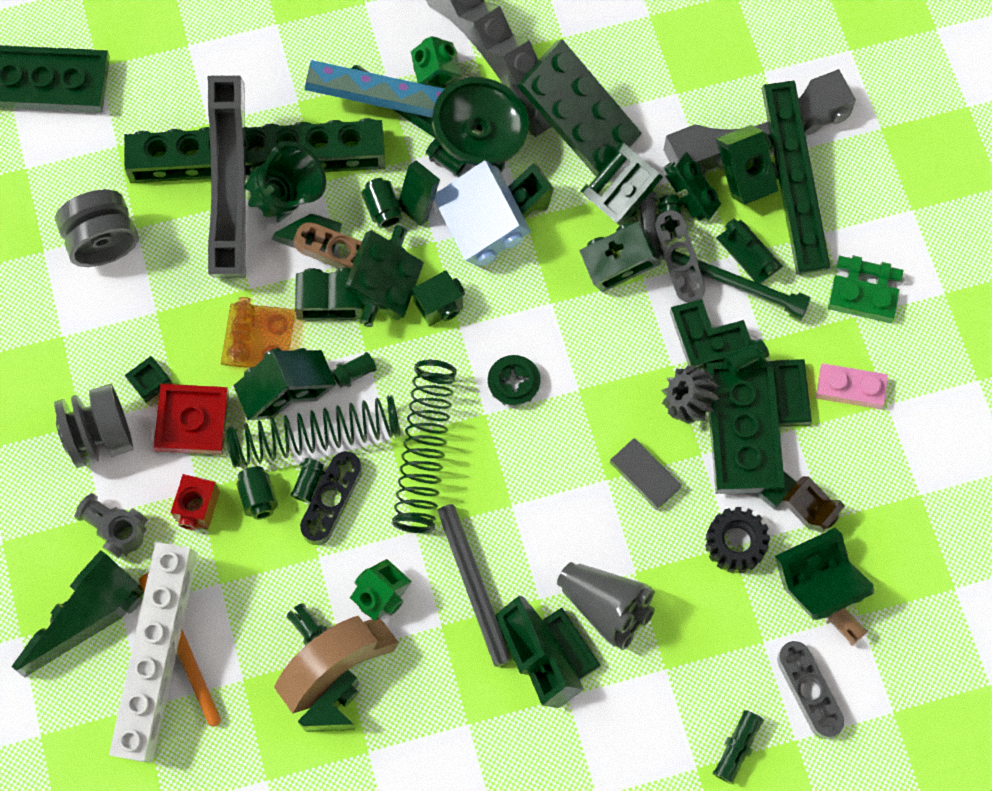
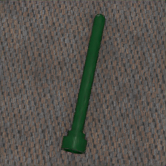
M674 250L671 260L675 265L684 266L689 262L690 256ZM698 260L703 276L785 308V312L790 313L789 317L802 321L811 300L810 296L800 292L797 295L794 293L787 295ZM692 267L690 270L695 272V268Z

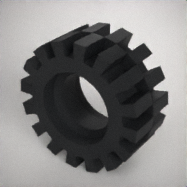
M735 507L732 511L730 508L724 509L722 514L718 513L706 533L705 540L707 542L705 547L706 551L710 552L709 558L711 561L716 560L718 562L717 567L720 569L723 566L728 568L727 572L733 573L735 570H739V573H745L749 568L750 570L754 569L762 561L769 548L770 534L767 535L769 529L767 523L763 525L761 522L763 518L759 514L756 517L752 515L753 510L749 508L746 512L741 511L742 507ZM733 528H740L746 531L750 537V547L743 552L730 550L725 544V533Z

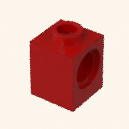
M182 474L170 512L175 521L178 522L179 527L191 531H198V527L209 530L220 494L217 483ZM191 500H203V504L198 510H186Z

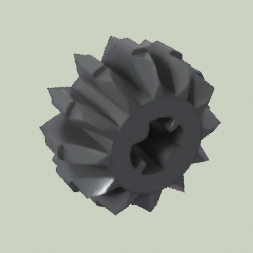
M687 365L685 369L676 368L674 378L666 377L669 385L668 388L661 390L666 395L661 404L668 409L667 414L672 418L686 424H693L695 421H705L706 412H714L711 405L714 401L719 400L718 396L714 394L719 385L712 380L713 376L708 371Z

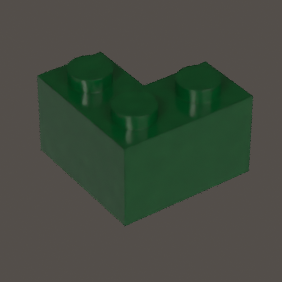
M276 348L266 352L263 355L264 359L256 366L247 369L244 372V376L233 386L247 420H265L276 417L292 402L318 401L337 384L322 350L299 348L282 351L281 348Z

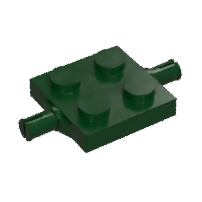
M396 225L394 227L390 240L373 230L366 232L344 287L345 290L357 296L365 305L359 320L361 325L364 324L363 326L372 327L377 312L385 313L397 321L405 317L412 297V288L417 284L424 262L402 247L408 232L403 226Z

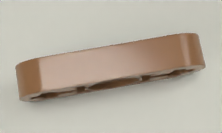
M315 223L302 224L294 237V246L299 253L339 269H352L353 263L351 261L362 243L360 240ZM308 233H312L314 241H316L311 246L305 244L306 239L304 237ZM325 238L329 239V242L325 248V252H322L320 250L323 246ZM337 243L344 244L349 250V256L344 259L335 257L331 250L332 246Z

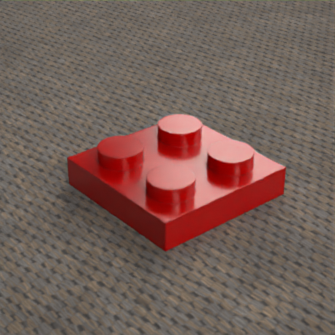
M161 384L153 445L155 452L223 455L229 399L228 387Z

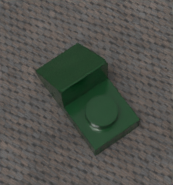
M537 163L531 164L508 186L524 219L534 210L546 211L549 208L554 188Z
M349 670L343 673L298 720L300 727L305 732L355 730L354 724L337 708L341 704L346 707L357 696L359 691L356 688L360 685L358 678Z

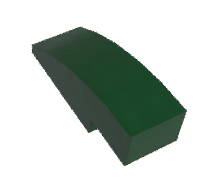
M517 596L495 614L519 673L529 675L542 706L561 708L584 690L575 669L555 636L523 596Z

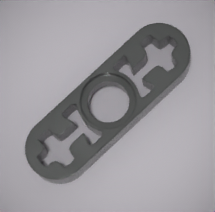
M665 211L658 216L655 227L676 295L686 303L702 299L706 286L686 221L676 211ZM671 217L674 222H680V225L675 228L677 238L680 239L685 236L686 241L675 242L667 247L666 241L673 240L668 230L663 231L662 226H665L667 224L666 219ZM677 248H685L690 253V260L684 266H676L671 260L672 253ZM694 267L695 273H689L692 283L699 284V288L695 290V296L690 297L688 293H682L681 288L686 286L683 275L677 278L676 272H686Z
M799 641L786 643L778 652V666L812 732L821 739H832L842 731L844 716L808 647ZM788 650H792L794 654L800 653L802 658L799 661V666L802 672L809 668L811 673L802 675L796 681L793 676L797 675L799 670L794 662L789 664L786 662V658L789 656ZM804 681H813L819 686L820 695L818 698L810 700L802 695L801 684ZM823 700H826L828 705H824L821 709L827 718L833 716L835 719V723L831 726L833 731H830L828 727L821 728L818 723L822 719L819 709L812 713L809 707H815Z

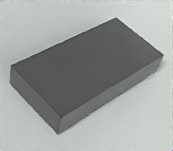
M635 438L610 459V464L656 511L681 489L682 485Z

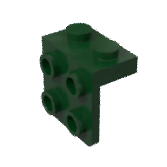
M836 527L775 555L784 590L813 620L827 618L845 607L861 602L864 598L873 595L875 592L873 583L849 561L843 535Z

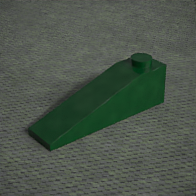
M102 550L94 556L69 587L74 592L68 601L56 604L50 612L52 616L49 627L47 629L42 628L34 634L11 666L24 678L122 619L126 613L134 612L141 604L143 599L141 596L144 594L142 587Z

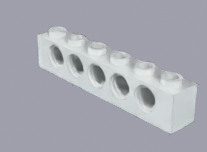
M155 542L109 756L141 762L154 761L198 553L191 548Z

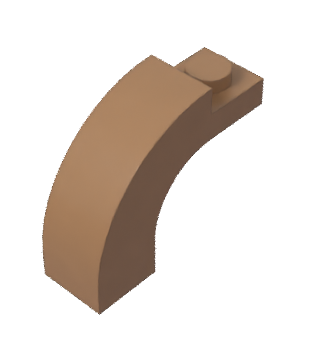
M359 615L349 618L329 628L299 651L282 671L274 688L292 714L309 709L347 670L368 659L394 652L399 642L381 618L376 621L371 619L364 622Z

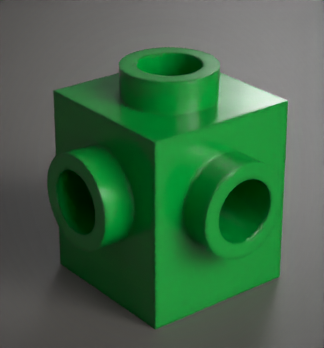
M430 36L410 51L417 82L420 84L445 88L462 76L457 59V51L453 42Z
M385 559L365 569L356 578L354 584L357 587L350 596V599L359 606L361 612L376 621L386 614L392 616L400 609L404 603L401 597L412 581L393 563Z

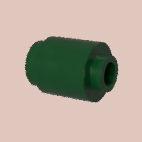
M375 178L367 182L361 195L372 221L377 223L379 228H388L399 223L402 220V207L391 181Z
M261 466L249 467L239 472L236 486L245 515L253 517L255 520L271 516L273 510L277 508L278 502L269 474L265 473L264 468Z

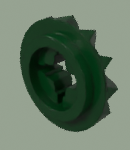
M508 355L498 359L491 366L487 377V385L492 397L496 398L504 406L515 405L519 407L521 404L531 402L533 397L539 392L541 383L540 373L536 365L528 358L520 355ZM511 370H514V375H516L518 380L523 379L524 381L518 384L517 392H514L511 384L504 383L509 381Z

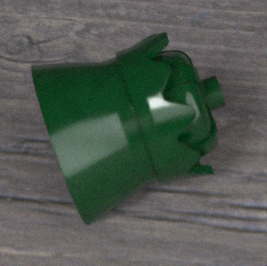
M282 141L276 144L265 163L246 173L249 179L245 184V189L250 191L251 195L248 206L258 207L265 218L276 216L277 223L292 215L300 205L320 199L326 189V175L318 158L308 148L293 141Z

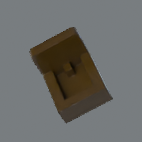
M802 476L782 500L808 529L825 530L832 527L838 521L839 513L845 506L841 500L830 499L809 476Z

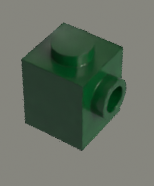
M447 270L412 288L413 302L429 327L441 320H452L463 309L464 288L457 278H451Z

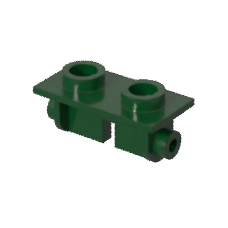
M686 151L677 163L672 161L663 167L666 172L664 176L676 193L684 189L687 190L688 193L682 195L680 199L692 218L696 217L698 221L704 218L710 220L720 207L721 202L716 191L710 187L702 175L699 165L692 160Z
M735 218L730 220L725 226L727 230L716 237L754 282L761 284L783 268V265L741 219L739 221Z

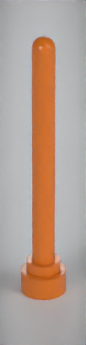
M149 572L138 579L143 593L145 592ZM182 629L177 654L208 725L216 727L221 722L220 714Z

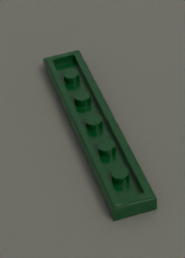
M795 80L764 84L761 89L775 164L779 173L778 180L796 275L829 270L831 267Z

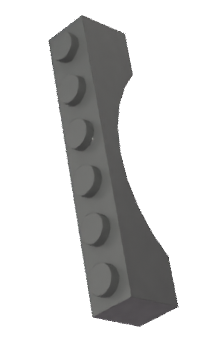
M840 69L811 79L804 93L799 97L805 135L813 134L822 126L832 122L839 124L850 117L856 99ZM768 121L755 125L754 127L767 133L771 142ZM694 124L666 135L663 151L668 161H674L675 163L687 151L692 160L699 165L701 173L704 175L713 168H724L716 138L738 129H717Z
M241 75L207 76L211 148V214L208 237V274L213 278H246L245 82Z

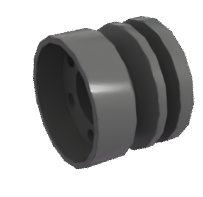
M111 383L89 390L91 406L88 407L84 406L78 395L71 396L73 412L70 411L65 399L54 401L58 435L65 452L71 457L76 468L86 466L84 450H87L93 463L99 462L98 446L103 444L111 457L134 450L123 408Z

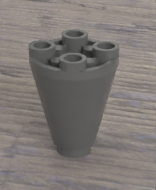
M569 562L558 576L557 585L562 588L563 594L607 643L621 650L628 648L634 638L636 629L640 624L643 626L648 624L655 612V608L650 605L655 591L646 583Z

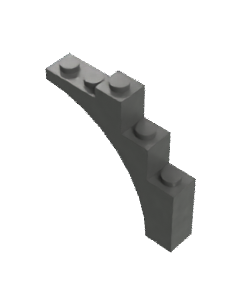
M426 0L430 8L440 12L465 34L493 69L501 83L509 87L517 98L521 99L528 114V130L530 134L537 137L552 126L516 86L539 59L529 39L512 33L501 7L484 0Z

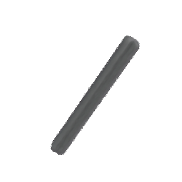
M453 504L445 505L438 509V515L493 665L495 667L506 665L511 661V656L456 507Z

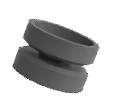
M93 190L80 194L63 204L57 210L54 217L60 236L65 240L64 245L70 262L78 267L89 268L114 262L132 251L139 241L134 222L129 218V211L124 197L115 190Z

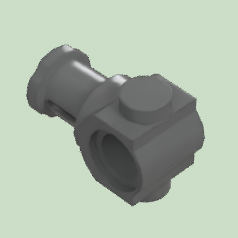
M90 493L80 502L74 515L78 521L84 520L97 529V536L106 541L102 548L117 559L122 555L127 557L130 552L136 551L141 546L143 534L147 530L144 525L148 519L143 514L133 508L129 512L118 507L110 509L98 501V496L94 493ZM123 528H133L129 538L125 540L118 539V534Z

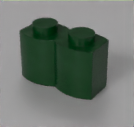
M308 268L303 272L296 273V318L306 321L361 319L363 303L357 296L344 289L351 268H340L336 272L331 273L323 272L317 268Z

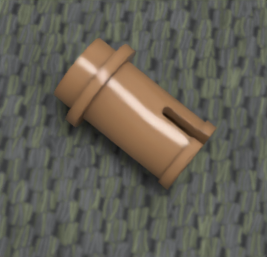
M845 607L827 617L826 623L829 624L831 622L848 640L849 644L853 646L868 630Z

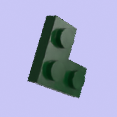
M702 299L670 308V315L689 366L704 368L706 363L724 362L725 356L748 345V341L751 340L744 320L712 328Z

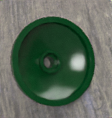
M470 77L452 83L441 92L433 109L432 126L440 145L454 158L474 166L479 165L483 161H487L494 166L508 161L522 148L528 134L529 119L523 102L520 98H517L509 87L489 78ZM472 130H479L482 134H475Z

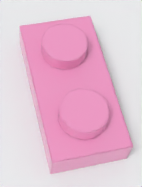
M822 363L819 368L816 399L882 410L885 404L888 374Z

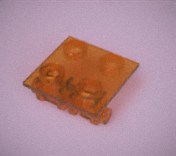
M239 297L238 302L230 303L220 364L251 368L263 360V355L272 349L281 348L282 351H290L296 314L295 309L252 305V299L248 297Z

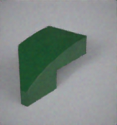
M309 214L276 231L272 235L271 240L295 248L294 237L302 224L315 223L340 233L342 223L319 215ZM308 233L304 237L306 245L311 246L313 242H316L312 233ZM325 238L320 251L325 252L329 239ZM336 244L331 248L332 253L335 252Z

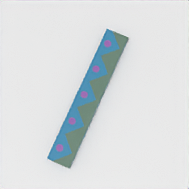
M315 60L310 61L304 88L306 91L431 118L435 102L444 90L443 88Z

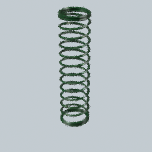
M432 359L421 360L414 364V372L417 376L412 379V384L416 388L410 392L414 400L408 404L412 413L407 416V421L410 425L405 429V433L409 438L403 441V446L407 450L401 454V458L405 463L399 467V471L404 476L397 480L402 489L395 493L400 501L394 505V510L398 514L392 518L391 522L395 528L412 533H430L434 531L435 523L433 521L436 520L435 516L415 512L403 513L397 509V506L405 503L413 507L435 509L438 505L427 500H404L399 496V493L406 490L422 496H438L440 492L428 487H405L401 484V480L409 478L429 484H437L442 482V480L437 476L429 474H407L403 471V467L410 465L418 469L440 471L443 469V466L430 461H408L404 455L411 452L422 457L438 459L445 457V454L442 451L430 448L410 449L406 442L414 440L426 445L443 446L447 444V441L443 438L429 435L411 436L408 430L415 427L425 432L442 434L448 432L449 429L444 425L436 423L414 424L410 421V417L416 414L419 417L433 421H447L451 419L448 414L441 411H415L412 409V404L418 402L427 407L437 409L452 407L451 402L440 398L426 397L417 399L414 397V392L420 390L430 395L442 397L454 394L453 390L444 386H417L415 380L421 377L424 380L437 384H452L456 382L454 377L456 376L457 369L452 364ZM437 366L446 368L453 373H431L419 367ZM448 379H451V380H452V381H438V380H448ZM425 388L443 389L451 393H435L425 390ZM423 401H438L446 403L448 406L433 405ZM421 413L439 414L447 418H434ZM420 426H434L445 430H431ZM420 438L439 440L443 443L427 442L420 440ZM417 451L434 452L441 455H428ZM417 464L433 465V466H437V467H440V468L424 467V466H419V465H417ZM416 477H427V478H432V479H436V480H434V481H432V480H424V479H420V478H416ZM415 490H426V491H431V492H435V493H424V492L415 491ZM415 503H424V504H429V505H433V506H425V505H419V504H415ZM399 522H416L427 525V527L410 526Z
M387 395L386 397L389 426L381 401L378 397L375 398L376 429L368 404L365 400L362 401L364 435L355 407L350 402L351 438L341 407L337 405L338 441L328 410L324 407L325 444L313 410H310L312 447L302 416L298 412L299 450L288 416L284 415L286 453L275 419L271 418L273 456L270 452L262 423L258 420L260 459L257 455L249 426L245 422L247 462L242 453L235 426H227L226 438L232 466L235 469L240 467V457L245 466L250 464V445L256 461L261 464L263 461V441L269 458L274 461L276 459L275 434L282 455L287 459L289 457L288 431L296 454L301 456V428L308 449L313 454L315 452L314 424L323 450L327 451V421L334 443L337 448H340V418L347 440L353 446V415L363 443H366L365 409L374 437L379 441L378 406L388 436L392 438L394 434V437H400L393 395Z

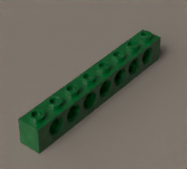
M363 118L353 122L330 120L326 123L317 124L298 122L294 125L281 126L273 123L265 124L262 127L245 126L246 173L265 163L274 146L282 141L297 142L308 148L318 158L324 172L386 169L382 120ZM209 127L191 131L170 129L166 132L151 133L149 131H137L134 134H124V170L129 182L145 183L211 179ZM349 141L359 142L355 146L345 145ZM317 143H326L322 148L313 147ZM255 146L262 147L259 151L256 152L249 151L252 147ZM190 150H198L193 155H185ZM157 152H166L160 157H153Z

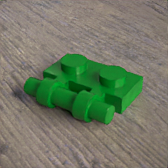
M839 255L836 268L848 270L847 277L834 276L827 309L892 324L895 318L900 289L888 287L887 283L888 280L901 282L904 270L891 267V263L883 261L877 264L863 261L862 257L852 255L851 258ZM859 273L877 277L876 284L858 280Z

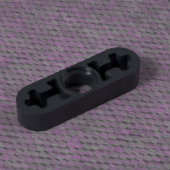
M344 451L333 457L301 520L300 530L303 538L309 544L322 545L332 536L362 474L360 460L354 453ZM347 462H351L354 472H346L342 480L343 485L347 486V488H344L338 483L341 476L338 466H345ZM328 490H336L341 494V500L337 505L329 507L322 503L323 494ZM319 508L320 511L327 514L321 523L325 531L323 533L317 532L313 536L308 526L309 524H317L320 513L315 510Z

